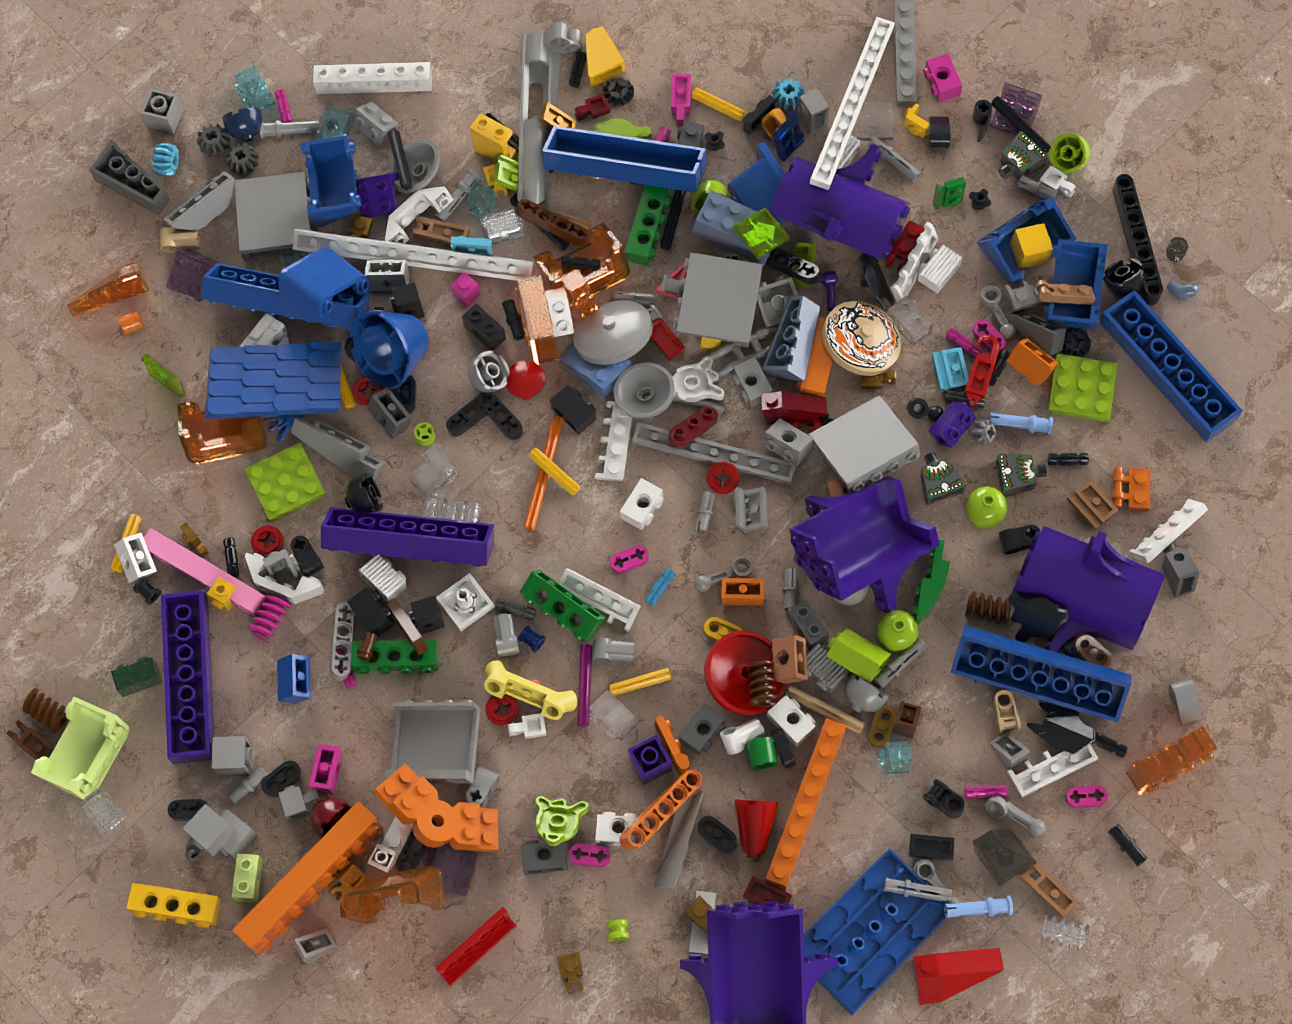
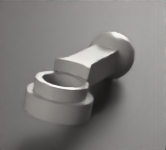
M993 285L986 286L981 292V300L988 306V309L995 317L1000 327L999 333L1004 339H1011L1015 336L1016 329L1008 322L999 305L1002 295L1001 290ZM993 294L996 296V299L988 300L986 295Z
M737 557L730 569L710 576H698L695 580V587L700 592H706L711 586L722 583V578H746L752 573L753 563L747 557ZM743 564L747 567L748 571L741 573L736 569V566Z
M991 797L985 804V810L991 817L1001 819L1007 815L1027 828L1033 836H1041L1046 830L1045 823L1042 820L1034 819L1015 807L1010 801L1006 802L1002 797ZM994 803L999 804L1002 809H998Z
M921 859L914 864L913 871L924 882H928L934 887L946 889L937 878L935 866L931 861ZM923 864H927L930 867V874L926 877L921 876L919 873V869ZM951 896L950 903H945L955 904L961 903V901L957 897Z

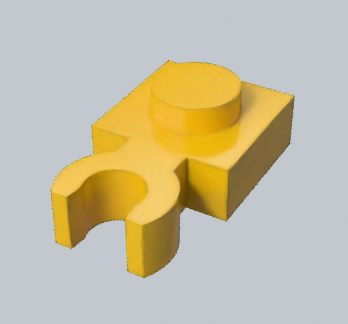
M495 164L483 167L488 187H494V198L498 199V191H503L505 197H508L507 188L493 182Z

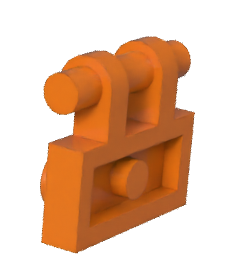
M1115 467L1114 474L1112 475V482L1114 483L1112 500L1114 501V506L1122 508V502H1128L1127 510L1149 511L1150 469L1129 468L1128 476L1123 475L1122 467ZM1122 484H1128V493L1122 492Z

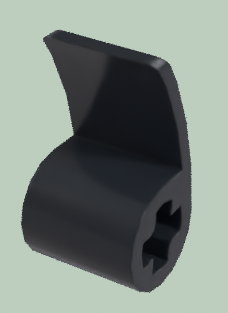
M987 100L977 101L974 107V122L984 125L979 132L977 142L982 141L990 123L992 104Z
M930 116L929 148H949V117Z

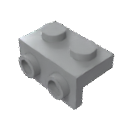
M372 101L356 108L352 124L378 146L382 144L384 136L388 135L389 131L393 128L397 130L399 123Z
M760 487L744 491L741 488H735L733 501L736 506L734 521L737 528L745 533L768 529L766 489Z
M286 549L279 552H271L266 558L262 559L272 578L276 579L292 571L296 580H300L298 573L301 572V569L293 553L289 555Z

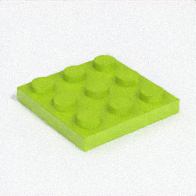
M1056 354L1055 360L1058 364L1053 371L1048 412L1109 422L1118 363Z
M301 442L244 468L270 522L327 496Z

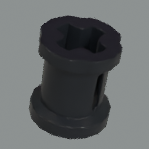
M146 577L141 578L133 587V591L139 593L148 605L154 603L161 595V590L155 589Z

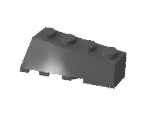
M112 139L89 169L96 182L157 215L161 214L170 201L166 190L147 174L138 163L134 162L124 150H121Z

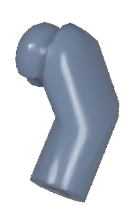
M1171 280L1167 285V288L1181 299L1193 297L1198 293V286L1195 284L1180 286L1176 281Z

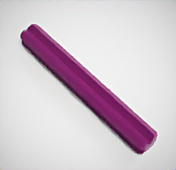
M590 644L580 645L577 724L581 727L589 726L592 646Z

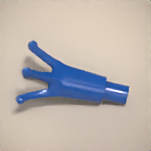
M305 414L282 415L265 418L264 420H279V423L269 428L268 431L271 432L276 428L280 430L283 427L276 438L277 441H280V439H285L286 433L293 426L294 419H302L305 417Z

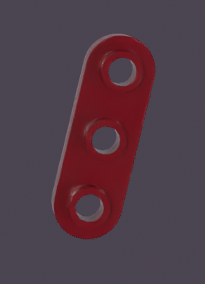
M707 406L700 408L670 429L668 435L669 443L674 447L686 446L717 423L718 412L714 408Z

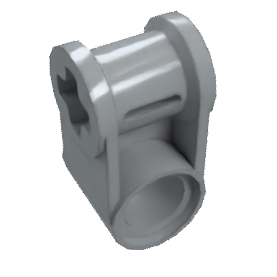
M479 767L474 775L473 784L470 785L466 793L468 803L480 804V807L485 808L499 783L500 775ZM478 796H480V800L476 799L475 802L473 801V797L477 798Z

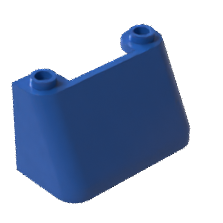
M348 135L301 143L302 153L306 155L305 166L308 170L311 199L309 200V205H307L308 215L315 227H324L359 211L362 203L360 195H357L353 154L356 153L354 142H350Z
M1053 198L1029 206L980 239L977 244L1009 283L1013 282L1016 284L1025 278L1023 275L1030 268L1018 269L1010 245L1016 229L1044 223L1052 247L1053 245H1058V239L1075 241L1076 237Z
M1058 239V245H1053L1052 257L1056 258L1053 284L1091 286L1096 299L1094 305L1050 302V305L1046 304L1044 317H1048V321L1097 331L1108 244Z
M320 248L285 267L280 272L279 293L281 310L322 319L332 311V297L347 288L353 289L355 294L358 295L367 293L369 291L368 278L333 250Z

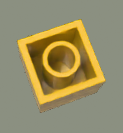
M1044 223L1016 229L1010 241L1018 269L1046 264L1053 252L1051 240Z

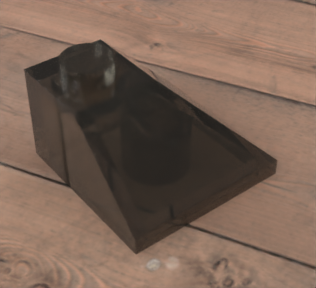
M1012 829L990 830L973 841L975 854L999 886L1036 864L1035 859Z

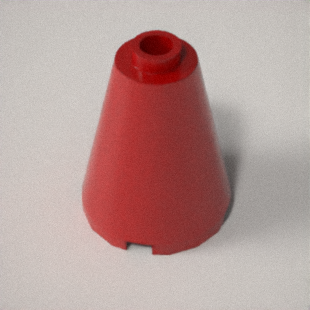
M735 799L734 805L742 852L747 853V858H760V854H765L778 802Z

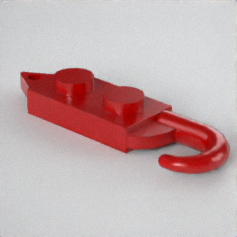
M991 335L980 337L976 343L980 345L983 341H989L992 343V349L990 353H980L975 358L964 392L967 395L970 407L974 406L981 399L984 400L1000 351L999 341Z

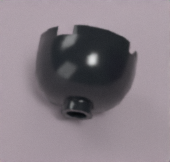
M1129 258L1130 262L1124 263L1122 260H1119L1105 269L1103 280L1107 289L1112 294L1125 297L1134 290L1138 292L1143 287L1145 273L1139 260Z
M367 473L352 479L346 489L345 503L347 507L358 512L381 511L383 503L379 504L377 498L381 497V493L372 477L367 478Z

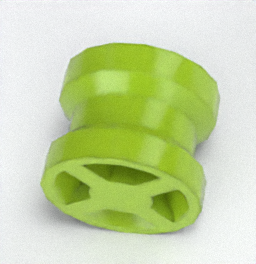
M421 422L415 426L414 436L417 443L422 447L431 446L436 440L433 426L427 422Z
M622 919L606 922V927L609 929L608 941L615 942L630 939L626 929L628 920Z

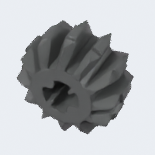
M211 123L208 128L203 126V132H198L197 138L200 151L202 153L206 152V155L209 157L213 153L216 157L219 152L225 154L224 149L229 148L231 140L225 127L221 128L219 124L213 127Z
M246 142L242 146L237 143L235 148L230 146V152H227L225 155L227 158L225 163L229 167L230 172H236L238 176L242 173L247 176L248 171L254 172V167L259 164V155L253 146L248 147Z

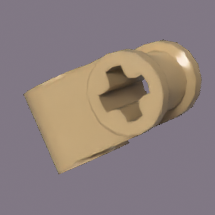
M1008 690L998 691L992 701L998 733L1000 734L1004 730L1015 728L1016 730H1021L1020 717L1013 694ZM998 698H1006L1008 705H1000Z

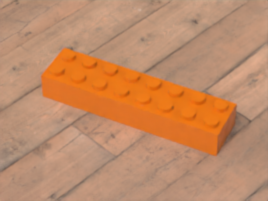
M358 801L232 931L258 955L266 953L273 945L271 942L277 936L281 937L288 930L287 926L293 920L296 921L303 915V909L308 904L312 905L320 896L319 893L334 883V877L355 856L358 857L365 851V845L370 840L374 841L379 837L383 828L379 820Z

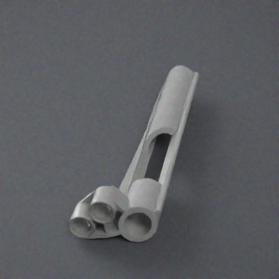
M562 22L552 23L548 31H534L522 34L518 202L522 199H527L539 204L546 200L549 170L544 169L542 150L552 129L538 121L540 115L528 120L529 85L539 83L543 86L542 105L546 102L553 106L556 105L561 54L574 55L581 51V31L577 29L567 30V25Z

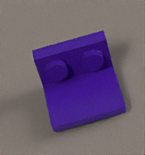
M397 172L356 179L357 195H360L362 206L359 207L361 216L371 218L390 215L397 209L393 189L394 181L399 180Z

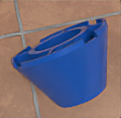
M369 310L357 315L350 328V337H353L354 347L351 348L354 360L362 374L377 387H388L391 390L401 386L429 348L427 331L422 322L413 315Z

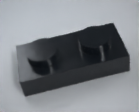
M771 95L765 100L762 99L757 104L756 109L744 117L743 130L750 135L762 123V119L775 109L776 99Z

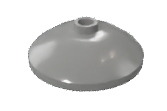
M417 140L404 148L412 188L404 190V188H401L399 180L394 181L393 187L399 192L405 194L414 193L426 187L435 177L440 165V152L438 147L429 140ZM395 161L392 164L390 173L397 172Z
M648 362L638 363L627 368L618 377L614 386V398L619 409L624 414L637 419L652 418L661 414L671 404L675 394V384L671 374L664 367Z

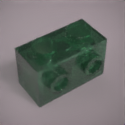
M152 657L139 658L136 663L130 665L122 664L116 667V670L111 671L116 691L122 697L163 683L158 665Z

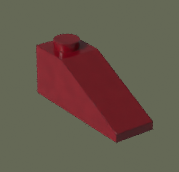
M784 391L761 394L762 413L767 425L774 424L779 418L785 422L827 416L826 397Z

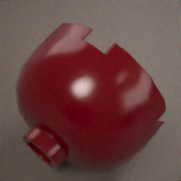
M336 797L318 801L312 809V829L322 838L352 806L341 798Z

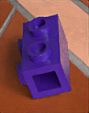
M952 401L928 432L938 445L952 448L971 426L976 417L971 411L972 408L967 403Z

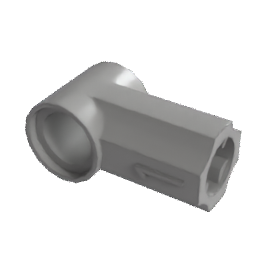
M500 614L493 617L499 658L520 654L511 614Z
M595 638L593 640L592 661L596 663H610L611 661L634 662L635 642H616L608 638Z

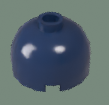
M243 108L238 110L239 113L233 115L232 112H229L222 117L227 133L235 139H241L242 142L253 140V136L260 132L262 115L258 108Z

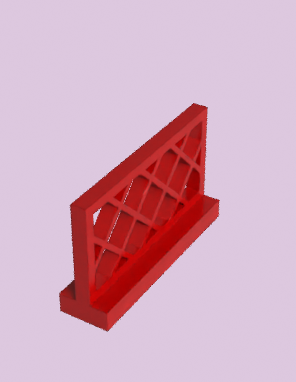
M504 907L499 909L436 967L435 970L450 987L517 927Z

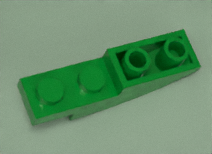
M939 540L940 545L930 551L929 558L933 559L932 566L928 565L926 578L922 577L921 584L916 585L915 596L919 597L918 604L913 606L912 616L916 617L917 624H920L932 611L939 600L946 582L950 561L942 560L944 540Z

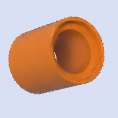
M137 311L118 318L125 335L144 328Z

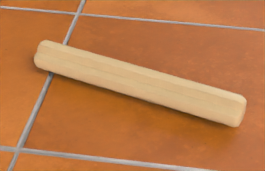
M794 686L788 687L785 696L787 695L790 699L794 698L799 704L828 719L846 725V728L858 734L862 732L865 725L864 722Z

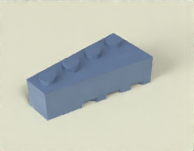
M790 296L762 370L778 380L805 381L820 306L804 296Z

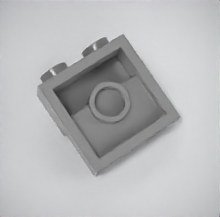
M783 275L774 278L775 283L768 285L766 281L760 283L756 307L760 311L765 328L780 324L790 296H798L792 277L786 279V276Z

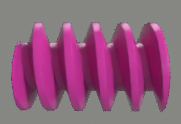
M266 596L265 599L268 603H262L261 607L263 610L257 611L259 617H254L252 619L254 624L248 626L254 636L266 643H270L267 635L274 636L271 628H279L275 622H283L279 615H287L283 608H291V605L274 596Z

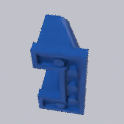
M765 142L757 145V161L728 183V191L733 201L761 214L764 212L766 216L778 222L786 221L768 213L785 173Z

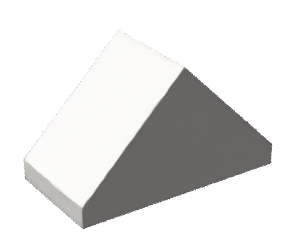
M1008 732L989 742L1007 770L1025 761L1030 753L1026 746Z
M327 928L292 941L302 960L307 965L337 948Z

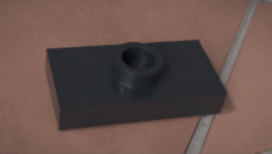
M910 834L909 857L953 861L955 838Z

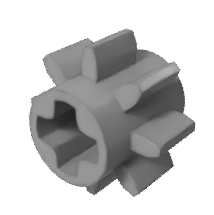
M988 419L975 421L970 428V436L972 440H977V445H986V443H991V440L995 438L996 429L993 424H989Z

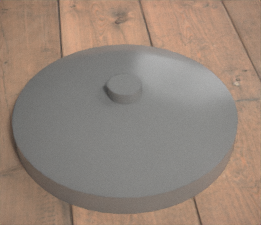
M628 300L608 302L594 308L579 321L573 334L574 346L580 357L587 362L599 365L618 363L632 357L647 344L652 335L653 322L647 309L637 302Z

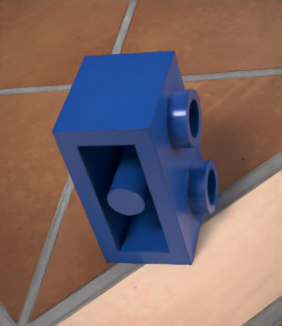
M291 654L277 660L278 701L297 704L309 699L310 657Z

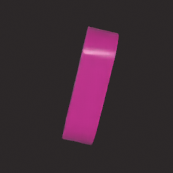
M979 320L974 324L972 332L977 340L986 334L991 335L1000 342V351L1004 350L1006 343L1004 337L987 320ZM979 327H980L981 329H983V328L985 327V328H986L985 333H984L983 331L979 333V332H978ZM989 341L981 342L988 352H991L992 343Z
M637 545L616 553L610 560L611 569L617 574H623L643 566L649 558L648 550L644 546ZM636 552L643 554V559L639 560L638 557L634 558L636 556ZM620 559L621 562H624L623 567L620 568L619 565H616V560Z
M1099 785L1073 787L1068 790L1065 801L1069 807L1076 809L1099 807L1106 802L1108 793L1104 787ZM1095 791H1098V794L1103 797L1097 801L1095 797L1089 798L1088 796H1092ZM1073 793H1076L1077 796H1084V798L1078 800V803H1075L1074 799H1070Z
M575 844L569 850L570 860L576 865L603 868L610 862V853L608 849L602 846ZM578 849H581L583 854H588V857L581 856L580 860H577L573 853H577ZM599 852H603L606 859L598 862L597 858L591 857V855H599Z

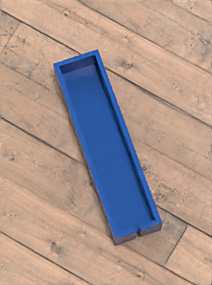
M553 126L542 150L543 165L546 170L688 192L697 191V187L706 169V148Z

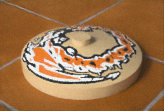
M861 301L844 302L836 306L824 321L822 337L828 353L836 363L852 373L863 376L881 374L894 364L900 354L901 339L896 325L885 312L874 305Z

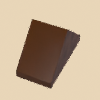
M901 701L892 733L913 739L921 707Z

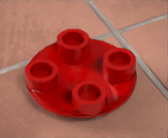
M532 361L516 362L509 368L506 387L514 396L523 400H529L543 389L546 381L544 371L537 363Z

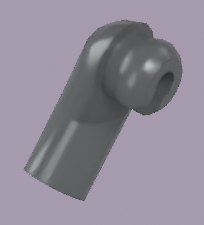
M189 840L185 856L189 861H196L199 858L200 849Z

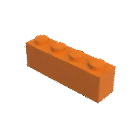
M820 317L818 325L816 324L805 381H798L797 383L800 394L825 397L834 360L828 353L822 337L825 318Z

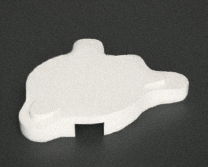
M705 356L696 364L678 368L675 375L672 376L675 384L674 396L686 402H698L706 398L722 400L724 398V390L713 384L719 380V374L711 369L713 359Z

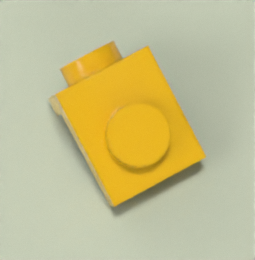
M915 104L912 109L908 108L904 114V127L909 129L912 134L924 138L928 133L929 122L917 116L919 105Z
M218 577L207 592L208 597L212 601L211 605L219 610L224 608L230 611L233 606L230 597L236 588L234 585Z

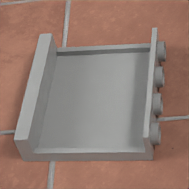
M305 172L234 181L239 250L243 260L251 259V253L293 248L295 229L312 231L314 224L308 215L307 208L309 200H311L309 196V179H307Z
M690 252V258H686L684 270L687 271L686 278H682L680 290H684L683 297H679L677 309L680 310L679 317H675L673 329H677V336H680V333L741 343L742 347L749 348L763 264Z
M880 395L809 434V436L814 438L812 448L815 451L819 450L846 485L848 494L862 490L871 483L879 481L891 472H896L900 467L914 462L920 457L919 444Z
M467 699L461 700V702L441 700V703H434L431 700H421V703H414L411 700H401V703H393V706L398 711L391 770H385V779L389 778L406 763L419 778L424 776L430 784H473L481 708L474 701Z

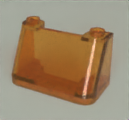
M604 222L590 230L588 235L590 243L565 255L571 256V258H589L590 261L592 259H599L600 269L598 271H591V268L583 270L574 269L572 266H569V268L562 267V257L555 259L554 255L549 251L533 256L535 264L550 290L565 287L569 307L624 281L630 275V267L624 248Z
M185 402L177 404L179 438L187 460L193 464L257 452L265 449L267 446V434L263 416L204 419L205 411L201 412L200 407L196 403Z
M424 866L367 878L342 898L340 902L341 918L360 923L377 922L376 914L380 910H385V898L399 896L400 900L405 904L412 905L418 903L430 906L431 910L434 911L445 909L441 871L433 866Z

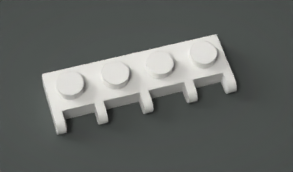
M926 222L924 232L917 238L915 249L907 256L908 261L906 265L900 269L898 280L890 287L896 302L904 304L919 276V273H917L918 269L923 263H926L938 241L936 231L929 222Z
M606 401L605 406L613 408L611 418L603 419V424L610 425L609 437L600 438L601 443L607 444L606 456H598L597 458L598 462L605 464L603 473H595V479L624 482L633 418L624 414L616 402Z
M1187 499L1181 510L1174 511L1164 525L1159 524L1153 535L1142 539V543L1139 544L1136 550L1131 549L1129 551L1130 556L1147 563L1152 561L1208 510L1206 505Z
M568 568L565 569L559 582L560 585L578 598L592 605L591 607L595 610L597 608L609 614L608 623L612 624L615 618L626 623L624 631L629 632L640 610V605Z
M1091 744L1074 755L1063 751L1051 757L1049 752L1045 751L1043 752L1045 761L1032 767L1029 760L1024 762L1027 770L1015 775L1013 770L1009 769L1007 774L1018 794L1023 798L1097 761L1098 757Z

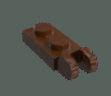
M19 720L15 724H17L18 728L25 731L24 735L19 738L13 731L8 730L6 733L35 760L43 756L49 758L55 748L31 727L28 728Z

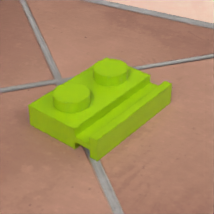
M502 154L496 157L497 164H495L493 182L518 192V162Z

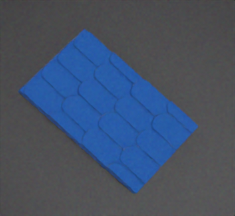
M342 342L244 345V347H216L211 349L209 353L204 419L338 412Z
M890 848L804 934V955L814 957L817 952H827L828 956L838 958V967L828 970L817 981L851 1016L946 919L945 914L947 912L944 913V904L946 903L943 901L908 896L907 898L903 897V894L884 892L885 878L901 881L908 879L912 883L927 885ZM897 886V888L915 891L913 888ZM920 890V892L937 895L935 892Z

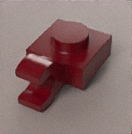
M604 94L585 99L586 105L575 108V117L577 121H581L588 115H591L592 119L610 113L611 109Z

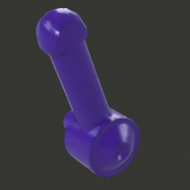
M825 271L818 282L827 286V311L831 312L835 308V286L838 282V276L835 271Z

